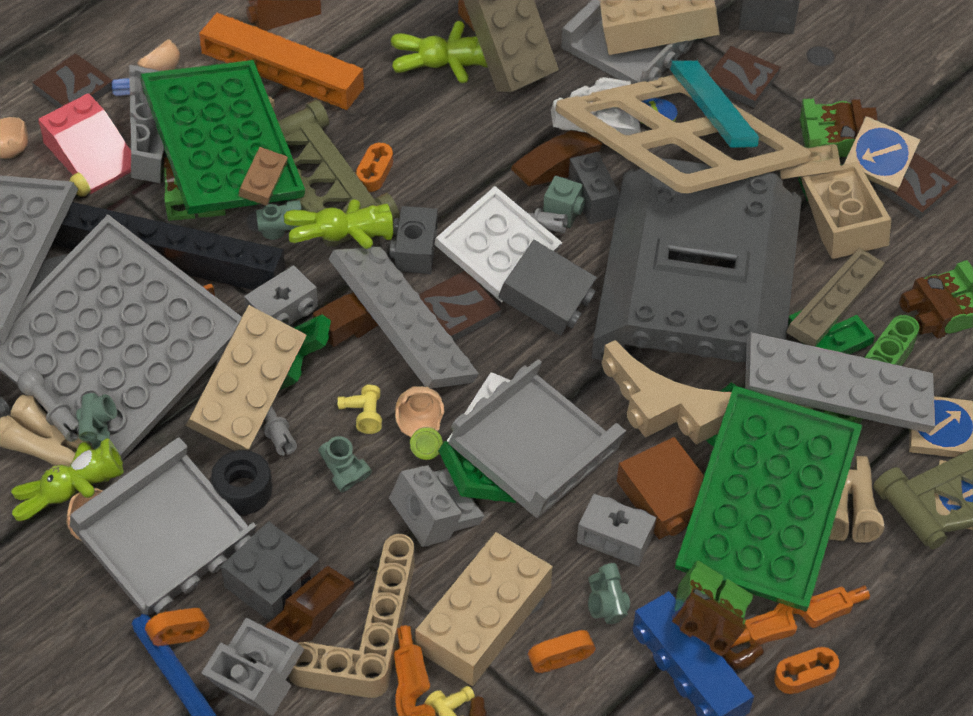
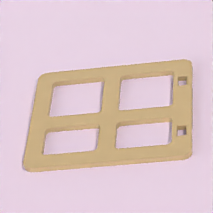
M674 75L658 78V80L650 82L643 81L593 92L586 96L561 99L556 103L557 113L680 193H693L806 163L810 157V151L735 106L757 133L759 140L777 150L776 152L737 161L699 138L700 136L718 132L707 117L676 123L641 102L642 100L673 93H684L691 98ZM618 107L653 130L624 135L590 112ZM676 144L712 168L684 174L646 149Z

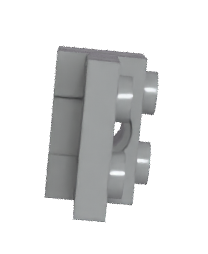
M426 465L401 471L389 497L422 547L447 541L450 539L453 531L480 525L484 518V514L472 498L460 496L447 469L433 472Z
M245 618L228 646L220 642L203 669L202 674L225 692L273 716L292 686L286 679L303 653L304 648L298 643ZM253 659L257 662L256 664L250 662V660Z

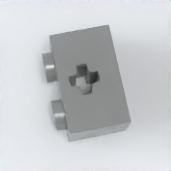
M294 265L244 296L245 309L250 305L287 325L292 324L302 316L309 315L318 307L316 286Z
M593 494L578 525L577 543L639 566L653 538L656 517L642 509H633L620 504L613 498Z

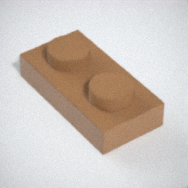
M259 147L240 187L239 196L267 206L286 167L288 157Z

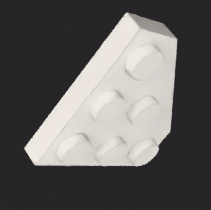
M603 77L596 80L595 85L590 88L584 86L571 92L570 97L586 96L593 92L630 85L631 82ZM560 97L553 101L551 107L553 127L565 131L576 130L586 132L556 112V103L563 98ZM618 107L590 112L624 135H632L641 131L639 120Z

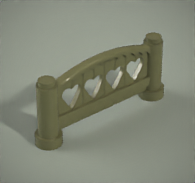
M316 99L306 104L305 109L278 121L287 145H306L299 157L293 159L295 165L297 166L301 163L320 164L314 174L307 178L302 176V170L297 169L305 187L304 198L292 199V201L300 200L301 210L317 213L326 208L323 206L326 202H348L343 209V212L346 213L349 202L356 199L361 204L360 209L370 205L388 204L392 213L393 223L394 218H400L393 198L388 193H385L374 200L325 134L323 128L329 126V118L319 100ZM315 182H335L328 193L322 197L316 196V189L310 187ZM348 234L339 241H328L323 238L322 240L327 247H335L353 237Z
M973 449L908 480L900 468H892L883 473L873 485L874 490L881 499H888L925 546H929L930 549L940 547L947 540V536L944 533L973 527V502H968L963 498L961 482L962 480L973 485ZM935 493L957 502L961 508L951 510L949 515L939 514L936 510Z

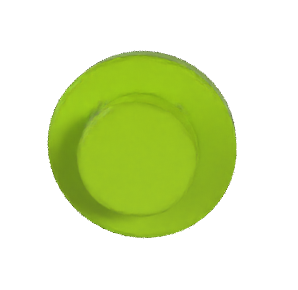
M422 427L413 433L410 440V448L416 457L430 460L439 454L438 450L443 440L437 430L430 427Z

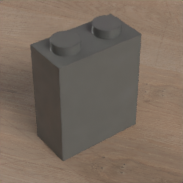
M533 239L503 283L497 298L561 336L567 326L573 329L582 314L578 311L581 304L587 307L596 293L592 286L597 277Z

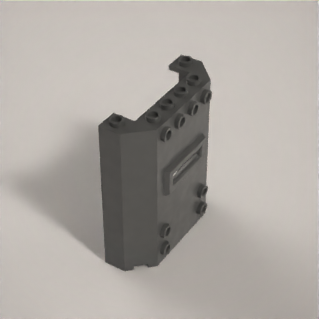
M660 158L684 174L712 168L708 164ZM642 168L637 171L631 169L625 172L598 311L591 359L603 360L605 345L616 340L623 348L627 344L639 348L647 347L666 350L672 353L680 352L701 357L726 359L733 362H746V339L751 332L786 340L802 198L795 192L790 193L783 186V181L776 174L764 173L693 193H680ZM669 252L736 261L735 269L668 259Z

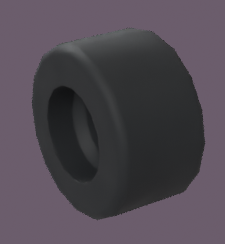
M250 450L229 452L219 458L212 468L211 483L215 491L229 503L238 515L257 512L271 498L273 487L271 471L268 462L260 454ZM239 478L254 480L251 484L243 487L230 485V483Z

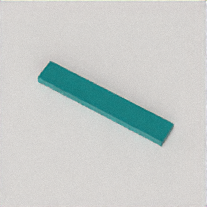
M671 61L670 71L730 148L758 146L759 136L698 61Z

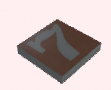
M730 46L709 75L726 96L755 108L780 74L781 67Z
M75 53L33 81L32 84L36 92L60 108L87 93L96 101L112 89L113 80Z
M914 153L897 192L875 183L874 188L921 219L957 188L958 181Z
M466 271L419 294L420 299L436 316L438 322L453 338V341L501 316V308Z

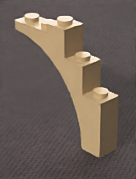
M616 340L605 345L602 360L603 370L607 376L613 377L620 386L623 396L629 400L628 420L634 428L640 430L645 438L675 422H678L682 433L689 436L696 445L718 434L732 392L698 389L674 382L651 371L634 359ZM799 405V406H803V407H806V408H809V409H812V408H813V407H808V406H804V405Z

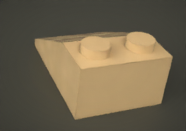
M858 162L841 165L840 171L801 176L821 240L832 259L852 255L858 248L869 251L889 246L891 218Z

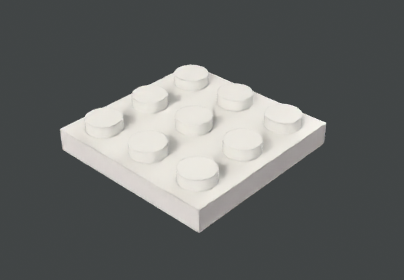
M494 186L438 235L434 245L497 298L503 283L533 239L554 252L560 249L562 242Z

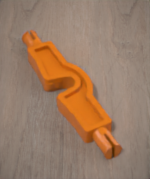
M866 586L848 592L843 587H839L812 596L807 612L779 603L773 611L745 620V630L731 648L746 642H750L751 645L754 643L761 645L793 636L797 630V625L793 618L794 614L801 615L810 627L817 628L837 617L849 614L853 604L869 600L870 593L866 590Z
M400 626V628H397L400 649L394 652L399 683L396 691L398 716H435V709L431 705L415 706L417 698L430 689V682L424 665L422 649L420 646L413 644L411 627Z

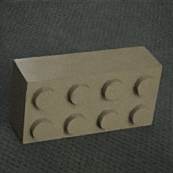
M464 0L497 92L515 91L559 70L534 0Z

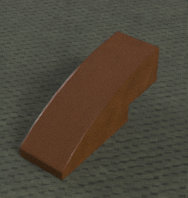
M571 130L541 144L514 163L511 170L529 187L551 182L555 176L567 178L569 177L570 158L594 152L599 153L602 143L587 132Z
M354 292L325 305L313 313V318L323 314L331 320L327 342L333 347L353 334L359 339L378 326Z
M326 566L286 599L284 610L264 627L296 643H310L354 588V582L331 567Z

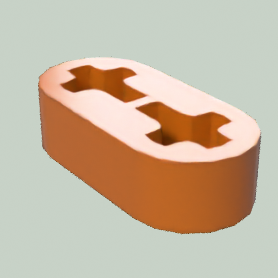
M375 143L367 149L361 160L356 175L369 192H375L383 185L393 165L392 148L385 143Z
M189 608L159 613L147 622L145 631L155 646H164L196 640L208 631L210 624L201 609Z
M579 630L541 642L532 647L527 655L534 671L544 673L582 661L591 656L596 648L589 632Z
M818 647L785 658L777 665L774 675L775 685L784 693L795 694L828 683L836 676L839 667L838 656L829 648ZM817 660H820L822 664L828 663V669L825 670L822 666L815 667ZM789 671L791 675L798 674L796 681H793L791 677L784 678L785 672Z

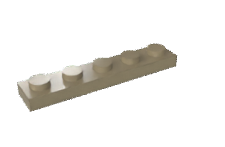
M858 248L790 323L786 333L806 345L816 346L880 274L885 263Z

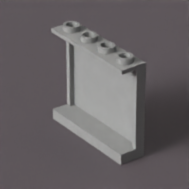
M592 0L562 28L561 48L619 80L630 81L631 84L658 80L667 68L670 69L671 61H676L682 53L688 52L696 39L608 55L600 0Z
M539 359L529 367L526 365L521 367L510 382H502L488 399L485 397L480 399L469 414L465 415L463 413L457 417L451 426L453 432L449 441V445L537 519L614 454L626 433V430L617 423L605 431L539 377L537 373L542 363Z
M180 437L70 514L71 529L140 611L148 616L154 612L157 614L163 613L174 603V597L182 591L187 594L200 584V578L209 571L213 574L220 570L221 565L227 561L226 558L243 546L254 535L256 530L254 522L248 526L229 503L215 491L210 481L186 455L188 446Z

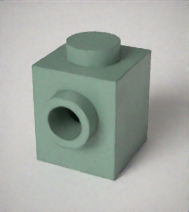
M555 176L544 195L543 212L567 214L568 224L564 227L571 228L577 215L582 213L586 199L582 197L583 184Z

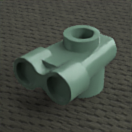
M300 200L286 202V205L281 206L268 204L263 209L256 210L258 231L262 232L265 238L275 240L281 238L285 230L291 231L295 227H299L285 224L283 216L286 211L293 209L301 210Z
M88 393L82 397L81 408L76 411L79 422V439L91 442L94 449L98 448L104 439H110L107 422L116 418L117 408L109 395L97 396L95 393Z
M336 436L321 445L318 452L334 476L332 479L333 483L342 493L349 490L357 482L368 478L372 474V469L364 459L358 460L352 453L353 446L347 438Z
M609 563L601 566L598 573L588 578L592 590L588 598V608L592 617L596 619L604 618L606 624L618 623L628 615L630 599L626 592H622L620 585L621 577L617 564Z

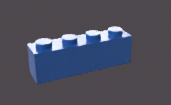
M669 591L635 611L632 630L640 644H646L651 650L657 666L662 671L666 670L674 680L678 693L684 698L687 697L695 706L697 716H745L750 713L754 695L724 658L710 650V646L695 636L689 637L681 632L680 626L672 622V617L675 614L676 599Z

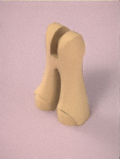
M20 396L13 405L11 417L7 415L0 418V447L35 456L53 466H70L76 450L82 442H88L91 450H94L89 441H83L78 438L73 442H68L55 425H50L46 421L47 413L33 396Z
M856 456L854 470H849L829 540L844 541L848 536V494L853 495V540L860 543L871 542L879 538L884 531L883 517L877 510L873 497L872 476L868 457Z

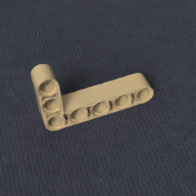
M395 534L386 539L360 650L298 642L304 648V651L288 675L294 685L367 698H377L386 692L394 663V652L398 644L397 628L402 626L414 571V543L411 538L403 534ZM402 554V555H405V556H403V557H395L394 555ZM390 583L399 584L395 587L387 586ZM384 612L392 613L390 616H381L380 614ZM377 642H382L386 644L382 647L373 646V644ZM301 662L310 663L308 666L305 667L296 666L298 663ZM338 667L345 669L339 673H334L331 671L332 669ZM369 673L379 674V676L375 678L366 677V675Z

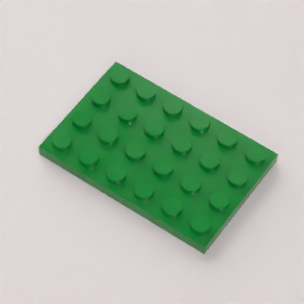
M254 60L141 73L140 83L188 215L260 204L239 196L240 187L259 147L288 157L286 167L269 203L304 198L305 187Z
M734 385L674 569L688 573L698 560L723 576L722 584L726 579H729L753 595L807 612L862 425Z

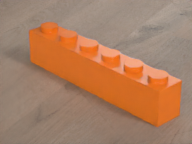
M216 13L199 32L202 54L225 63L254 60L261 77L342 109L348 110L364 89L363 68L269 33L258 27L243 23L232 17Z

